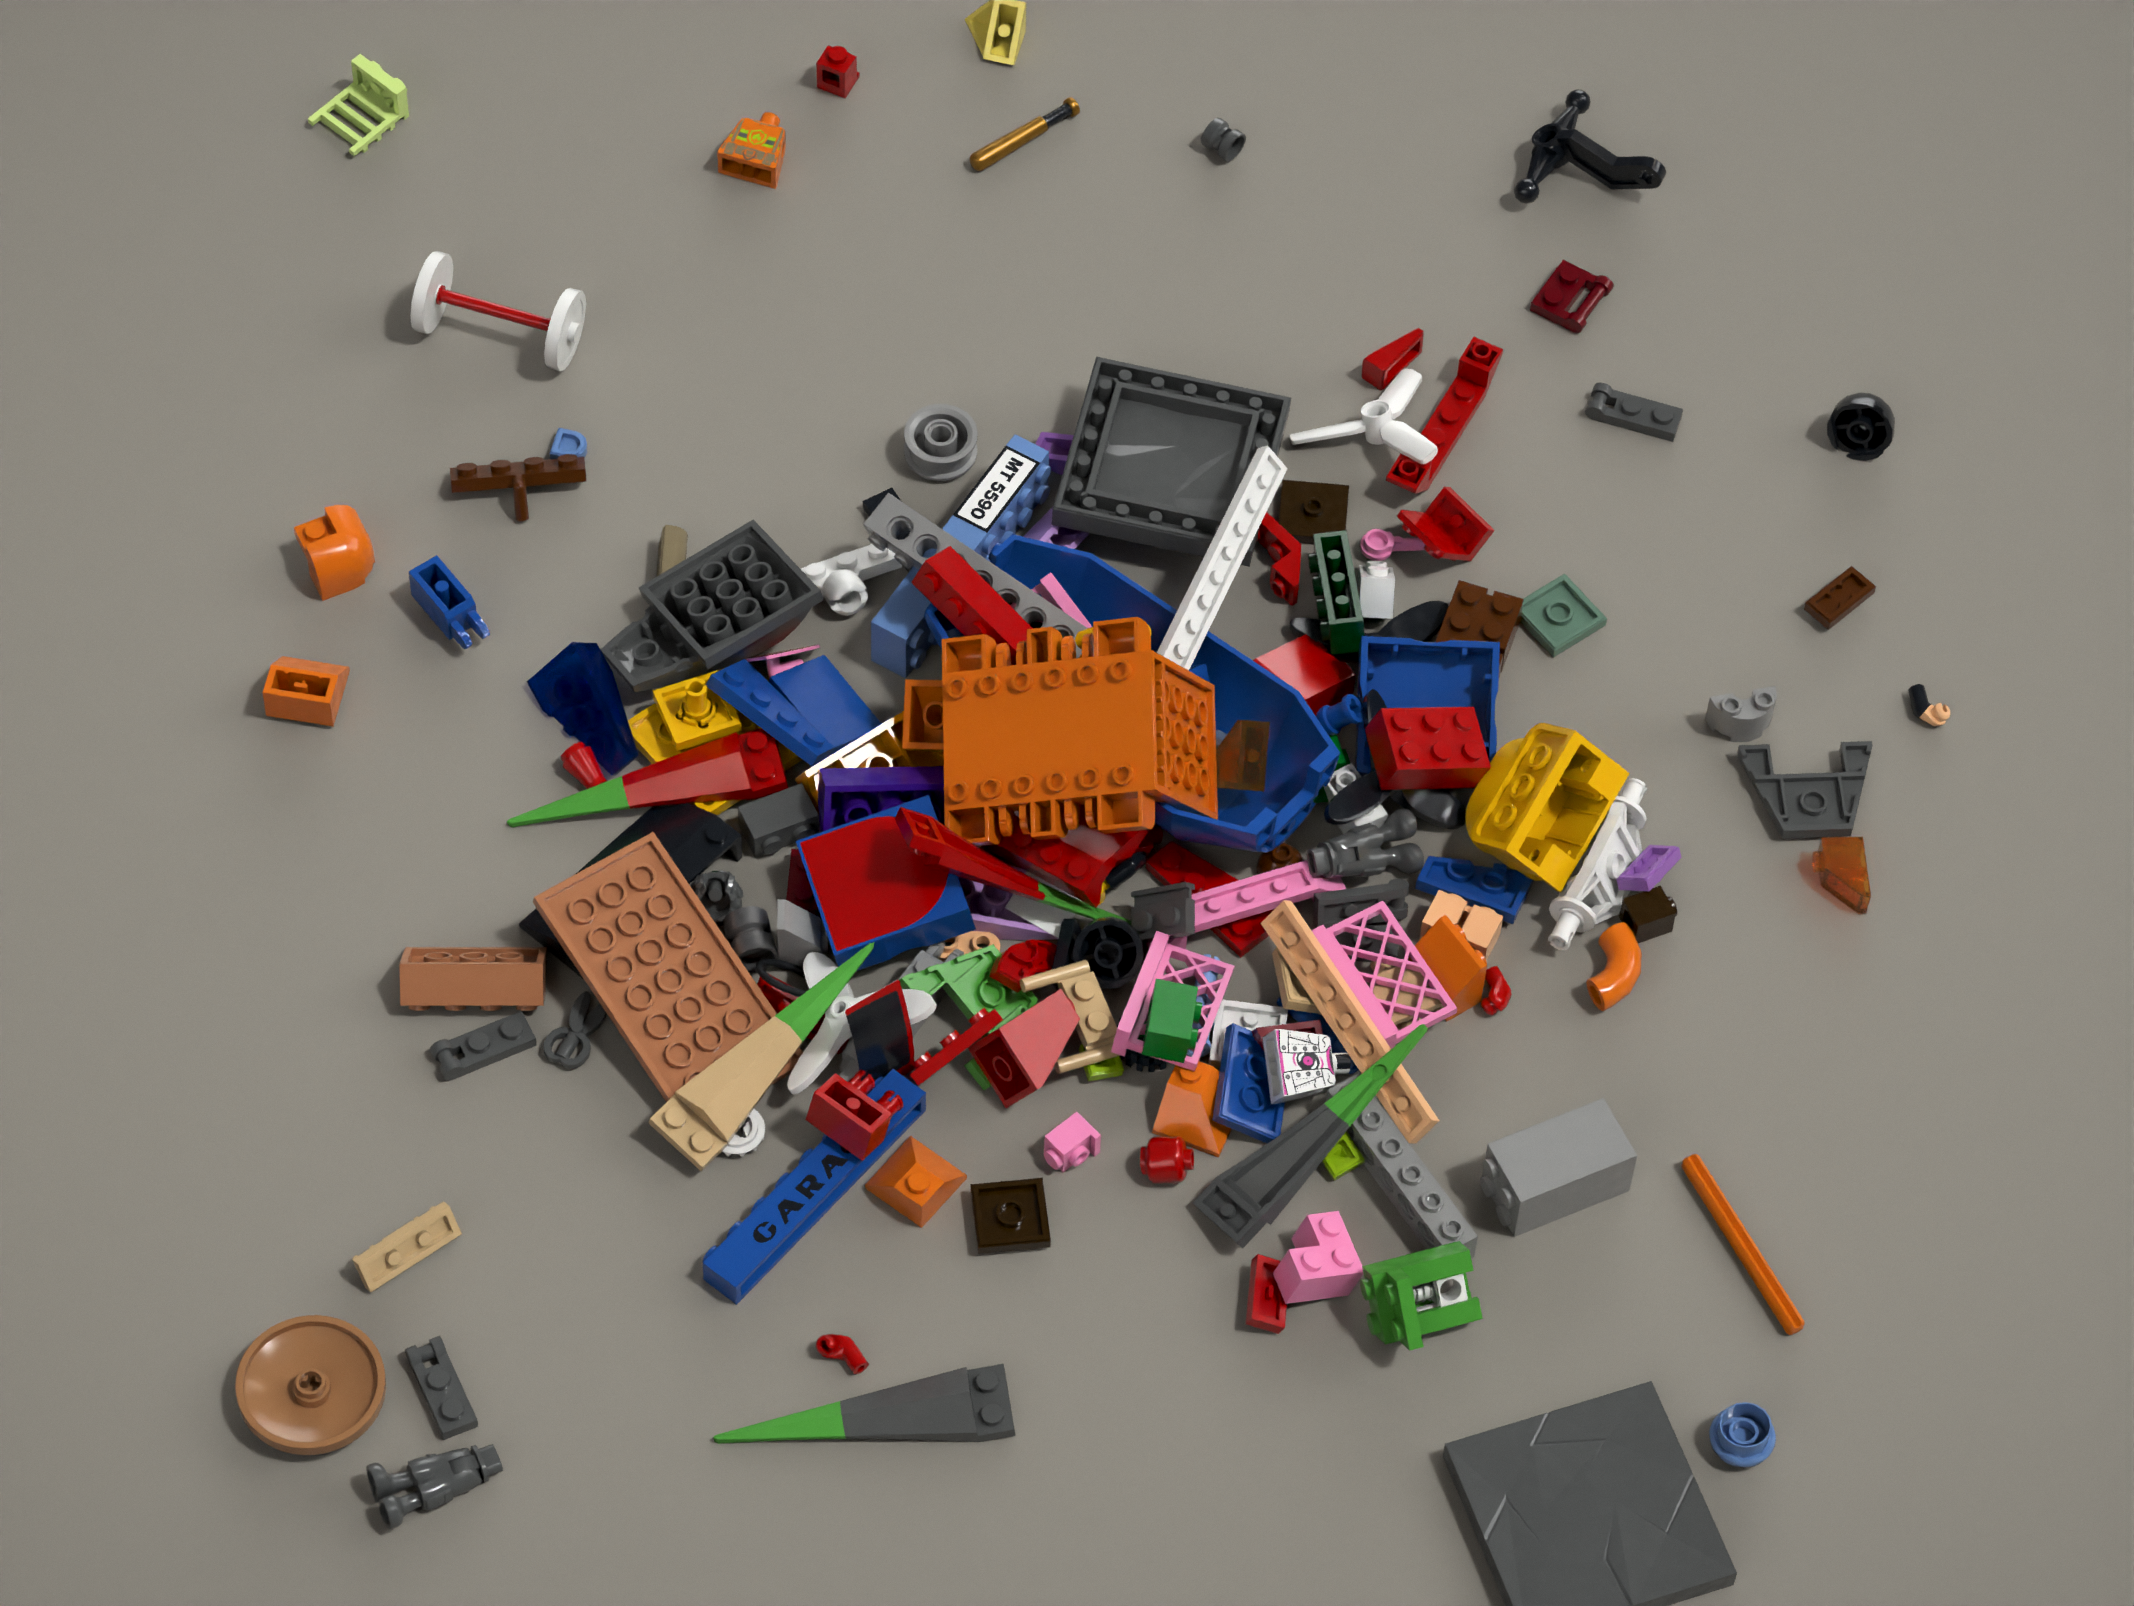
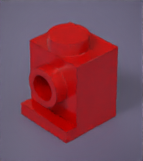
M828 45L816 63L817 88L842 98L847 97L860 77V73L857 72V56L850 54L842 46L832 47ZM833 73L839 75V82L830 79Z

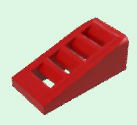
M1417 328L1365 357L1362 363V378L1380 391L1384 390L1402 369H1405L1422 353L1424 331Z

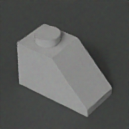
M777 899L778 960L803 966L804 959L808 953H828V936L826 931H821V918L785 899Z

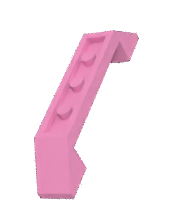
M1305 860L1192 894L1191 899L1195 900V933L1273 910L1283 900L1296 903L1312 898L1314 903V893L1344 890L1346 887L1341 877L1325 878L1323 875L1313 877L1309 871L1308 861ZM1187 936L1169 939L1168 944L1186 949ZM1152 942L1146 943L1148 949Z

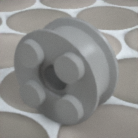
M933 404L917 410L908 419L904 429V456L909 467L929 481H947L964 475L971 469L977 457L976 443L978 432L974 420L964 410L948 404Z

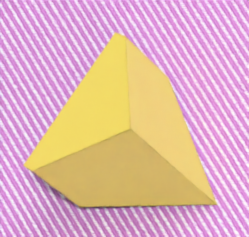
M989 0L965 18L966 24L983 59L1015 65L1026 32V2L1018 0Z

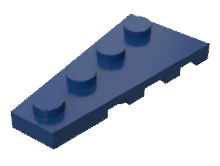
M746 659L712 674L706 685L709 689L810 766H814L826 759L833 751L834 746Z

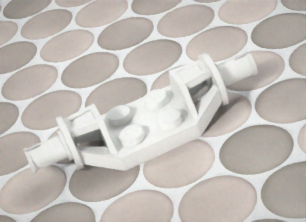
M1629 778L1626 781L1621 795L1616 796L1606 814L1604 822L1595 833L1596 840L1589 854L1585 857L1579 873L1570 877L1562 892H1559L1558 897L1552 900L1549 911L1557 923L1549 935L1548 941H1551L1550 945L1554 948L1567 950L1575 932H1588L1594 928L1595 924L1619 914L1622 900L1628 896L1630 891L1619 890L1616 879L1642 853L1639 830L1644 827L1647 818L1639 804L1647 792V787H1645V783L1641 780Z

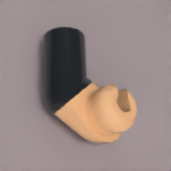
M1916 684L1908 689L1913 713L1916 717L1932 726L1945 724L1951 715L1947 705L1944 704L1942 706V703H1937L1934 706L1930 704L1924 685Z

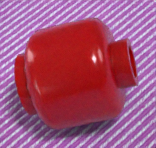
M1153 1137L1148 1140L1146 1146L1141 1147V1172L1143 1175H1147L1149 1180L1155 1184L1181 1183L1185 1180L1187 1171L1194 1169V1151L1192 1148L1187 1149L1182 1137Z

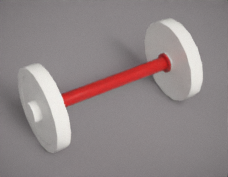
M439 251L432 252L428 256L419 273L411 302L410 319L411 326L415 331L425 334L432 333L439 324L446 305L458 306L547 331L544 350L545 364L548 368L557 371L566 369L575 354L584 325L586 297L583 291L572 288L565 289L550 319L450 291L453 278V260L451 256Z

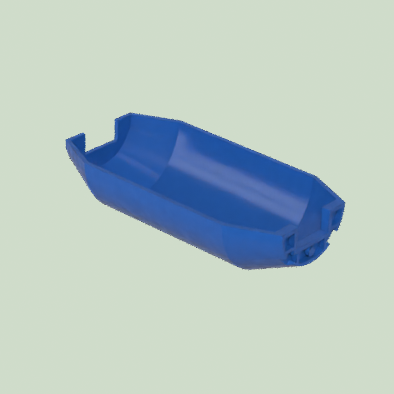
M1012 534L1003 543H997L989 554L991 563L1029 589H1033L1040 584V580L1051 572L1092 627L1095 621L1130 617L1143 619L1151 628V650L1155 652L1158 651L1177 612L1175 608L1089 552ZM932 603L929 604L925 610L924 618H926L927 626L942 651V639L963 637L964 635ZM1208 631L1192 665L1206 663L1210 683L1215 685L1216 730L1219 729L1229 736L1220 767L1217 770L1218 820L1179 810L1166 802H1155L1154 824L1178 840L1267 853L1288 839L1316 805L1313 799L1318 795L1319 790L1323 786L1328 785L1336 768L1340 751L1298 690Z

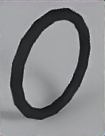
M762 959L756 963V972L771 986L799 997L806 992V990L791 987L774 979L763 969L765 966H775L795 972L805 978L803 968L777 959Z

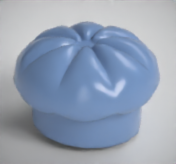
M1748 1402L1736 1403L1721 1411L1712 1421L1709 1430V1438L1714 1452L1725 1463L1735 1467L1747 1468L1760 1464L1770 1456L1776 1443V1434L1770 1416L1757 1404Z

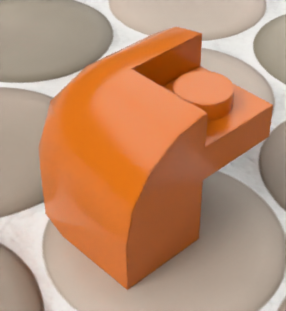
M348 505L324 507L325 516L294 527L295 537L308 560L310 577L322 601L354 590L364 584L365 578L372 571L373 564L375 563L371 539L356 510Z

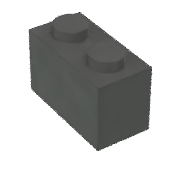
M802 783L738 807L739 827L755 858L764 854H774L781 848L796 843L797 840L819 833V815Z

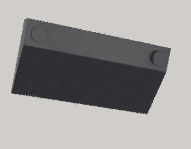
M690 803L652 806L577 873L654 832L684 878L690 884L696 876L704 872L725 852L738 862L742 858V837L740 833L717 815ZM536 908L519 923V927L543 947H547L550 953L583 979Z

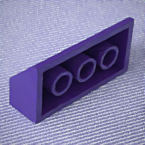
M944 766L819 768L818 809L820 832L929 795L938 821L945 825Z

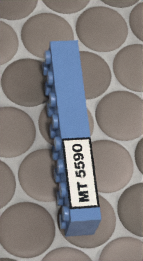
M1014 434L942 529L990 561L989 554L992 548L999 542L1003 543L1012 534H1016L1020 527L1025 528L1031 520L1035 507L1038 504L1042 505L1046 501L1050 493V487L1048 486V477L1051 472L1049 451ZM932 548L927 550L923 554V557L928 558L933 556L936 553L937 549ZM914 566L871 621V661L905 679L914 668L918 669L922 665L929 647L932 644H937L927 626L926 618H924L925 610L931 602L911 583L919 571Z

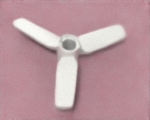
M1402 369L1378 400L1363 405L1361 408L1362 420L1290 434L1289 436L1291 444L1296 445L1365 432L1367 442L1375 445L1386 444L1420 464L1428 463L1438 453L1437 446L1404 422L1394 421L1395 418L1403 413L1422 382L1421 374L1413 369Z

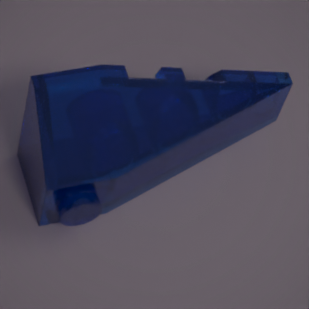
M571 642L527 681L541 709L549 717H554L564 726L563 730L569 736H574L580 742H583L585 746H590L597 762L611 775H617L639 756L613 671L597 643Z

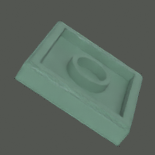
M1565 573L1523 598L1520 622L1553 658L1603 628L1607 623L1605 615Z

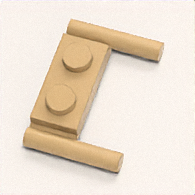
M1087 960L1020 979V987L1024 993L1057 983L1058 988L1062 989L1065 996L1073 1002L1075 1011L1080 1018L1075 1028L1086 1051L1058 1059L1054 1065L1058 1074L1120 1056L1111 1052L1117 1026L1095 974L1090 972Z

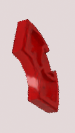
M1035 939L1012 945L997 957L989 977L1018 993L1022 990L1020 979L1052 969L1057 945Z

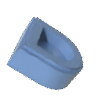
M558 428L549 453L550 459H557L564 454H574L577 457L584 456L585 458L587 454L586 438L577 431Z

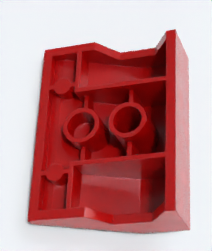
M1084 804L1080 805L1078 828L1068 830L1065 838L1036 840L1031 837V834L1023 835L1019 823V811H1015L1013 834L1005 837L1002 835L998 845H988L985 847L1090 906L1097 908L1100 904L1102 883L1118 860L1129 858L1133 855L1149 830L1104 834L1098 831V826L1089 828L1085 818Z

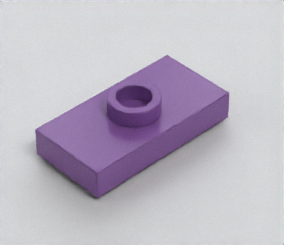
M1649 845L1616 879L1619 890L1649 892L1682 858L1679 847Z

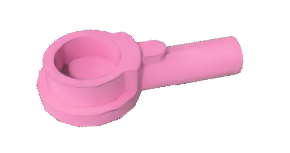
M1381 529L1368 531L1360 541L1362 554L1374 561L1385 560L1390 557L1392 552L1425 550V544L1419 538L1393 536L1390 531L1386 532Z

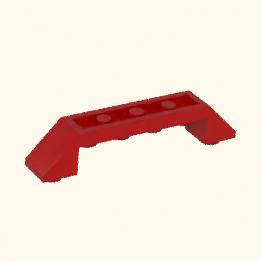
M1476 337L1472 338L1459 359L1456 378L1421 432V435L1437 446V455L1428 463L1420 464L1400 453L1386 476L1387 482L1415 494L1429 489L1484 400L1503 354L1502 348Z
M1266 512L1261 522L1256 542L1258 541L1266 548L1271 558L1276 562L1271 565L1270 587L1277 597L1284 598L1293 606L1297 603L1302 544Z

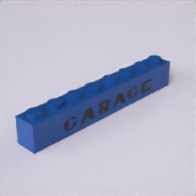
M892 1069L885 1077L881 1076L876 1079L875 1087L869 1091L868 1097L877 1102L886 1091L891 1090L895 1093L889 1101L897 1094L903 1100V1108L891 1117L884 1141L862 1161L824 1134L822 1141L815 1149L810 1148L802 1155L798 1166L791 1173L786 1172L779 1178L775 1189L766 1198L761 1197L757 1200L751 1209V1214L743 1222H736L730 1228L727 1238L718 1247L713 1246L708 1250L702 1261L704 1281L737 1305L926 1111V1092L895 1069Z

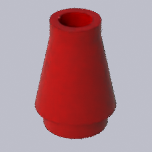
M578 742L566 749L561 755V760L564 762L563 768L587 789L607 782L590 746H585L583 742Z

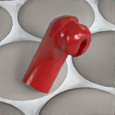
M1493 966L1486 970L1485 980L1490 987V991L1488 993L1489 996L1482 999L1481 1006L1488 1015H1495L1497 1011L1502 1012L1507 1007L1512 995L1511 988L1498 966Z
M827 1334L820 1336L816 1341V1349L823 1357L844 1360L853 1374H859L869 1366V1363L855 1342L848 1336Z

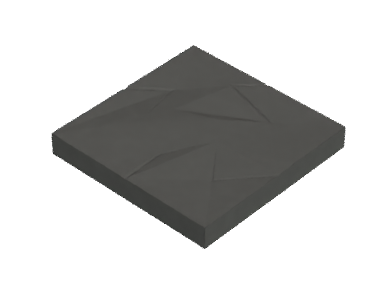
M1096 357L1053 506L1051 525L1204 557L1257 449L1268 445L1278 457L1290 412L1291 397ZM1260 526L1241 565L1250 567Z
M1652 1381L1445 1443L1443 1451L1444 1461L1505 1606H1668L1734 1585L1737 1571Z

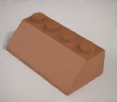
M405 947L399 964L400 1006H409V1009L414 1011L428 1010L430 1006H445V1009L450 1011L464 1010L466 1006H480L481 1010L486 1011L500 1010L502 1006H516V1009L521 1011L536 1010L537 1006L544 1005L546 996L547 947Z

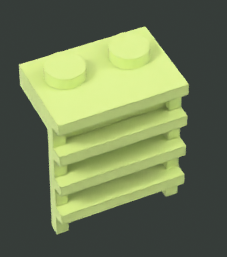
M361 54L351 61L353 83L308 118V123L312 126L321 121L351 143L353 146L349 149V153L353 156L357 155L360 151L365 153L371 142L374 140L378 142L382 139L381 134L387 129L392 131L398 120L401 118L405 120L409 117L407 88L404 83L398 78L391 77L383 71L378 63L369 61ZM348 99L380 124L376 127L343 103V101ZM332 110L336 111L367 135L362 138L332 116L330 112Z

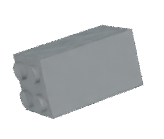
M1602 1098L1488 1143L1486 1156L1483 1160L1482 1177H1480V1185L1484 1194L1487 1197H1492L1495 1202L1497 1216L1504 1227L1508 1226L1513 1236L1516 1237L1630 1191L1637 1154L1605 1099Z

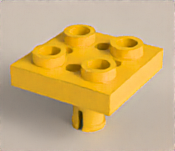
M718 670L652 690L653 700L676 751L742 731V723L735 708L706 685L710 676L718 672ZM700 724H701V726L707 725V727H706V728H700L699 725H700Z

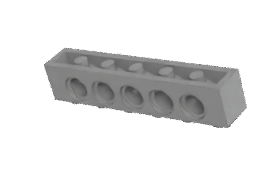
M1356 1074L1328 1089L1326 1102L1359 1077V1075ZM1374 1097L1347 1130V1133L1365 1159L1363 1164L1425 1249L1460 1241L1470 1250L1471 1259L1474 1258L1478 1239L1477 1234Z

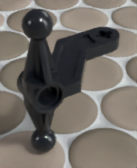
M1577 89L1567 95L1565 101L1567 108L1551 124L1540 127L1533 134L1532 143L1534 147L1531 152L1532 157L1527 178L1521 179L1515 185L1514 194L1521 203L1528 204L1534 202L1540 192L1538 184L1554 169L1562 167L1568 162L1611 190L1657 188L1661 185L1666 175V170L1661 162L1652 157H1617L1576 130L1578 115L1585 113L1591 103L1589 95L1584 90Z

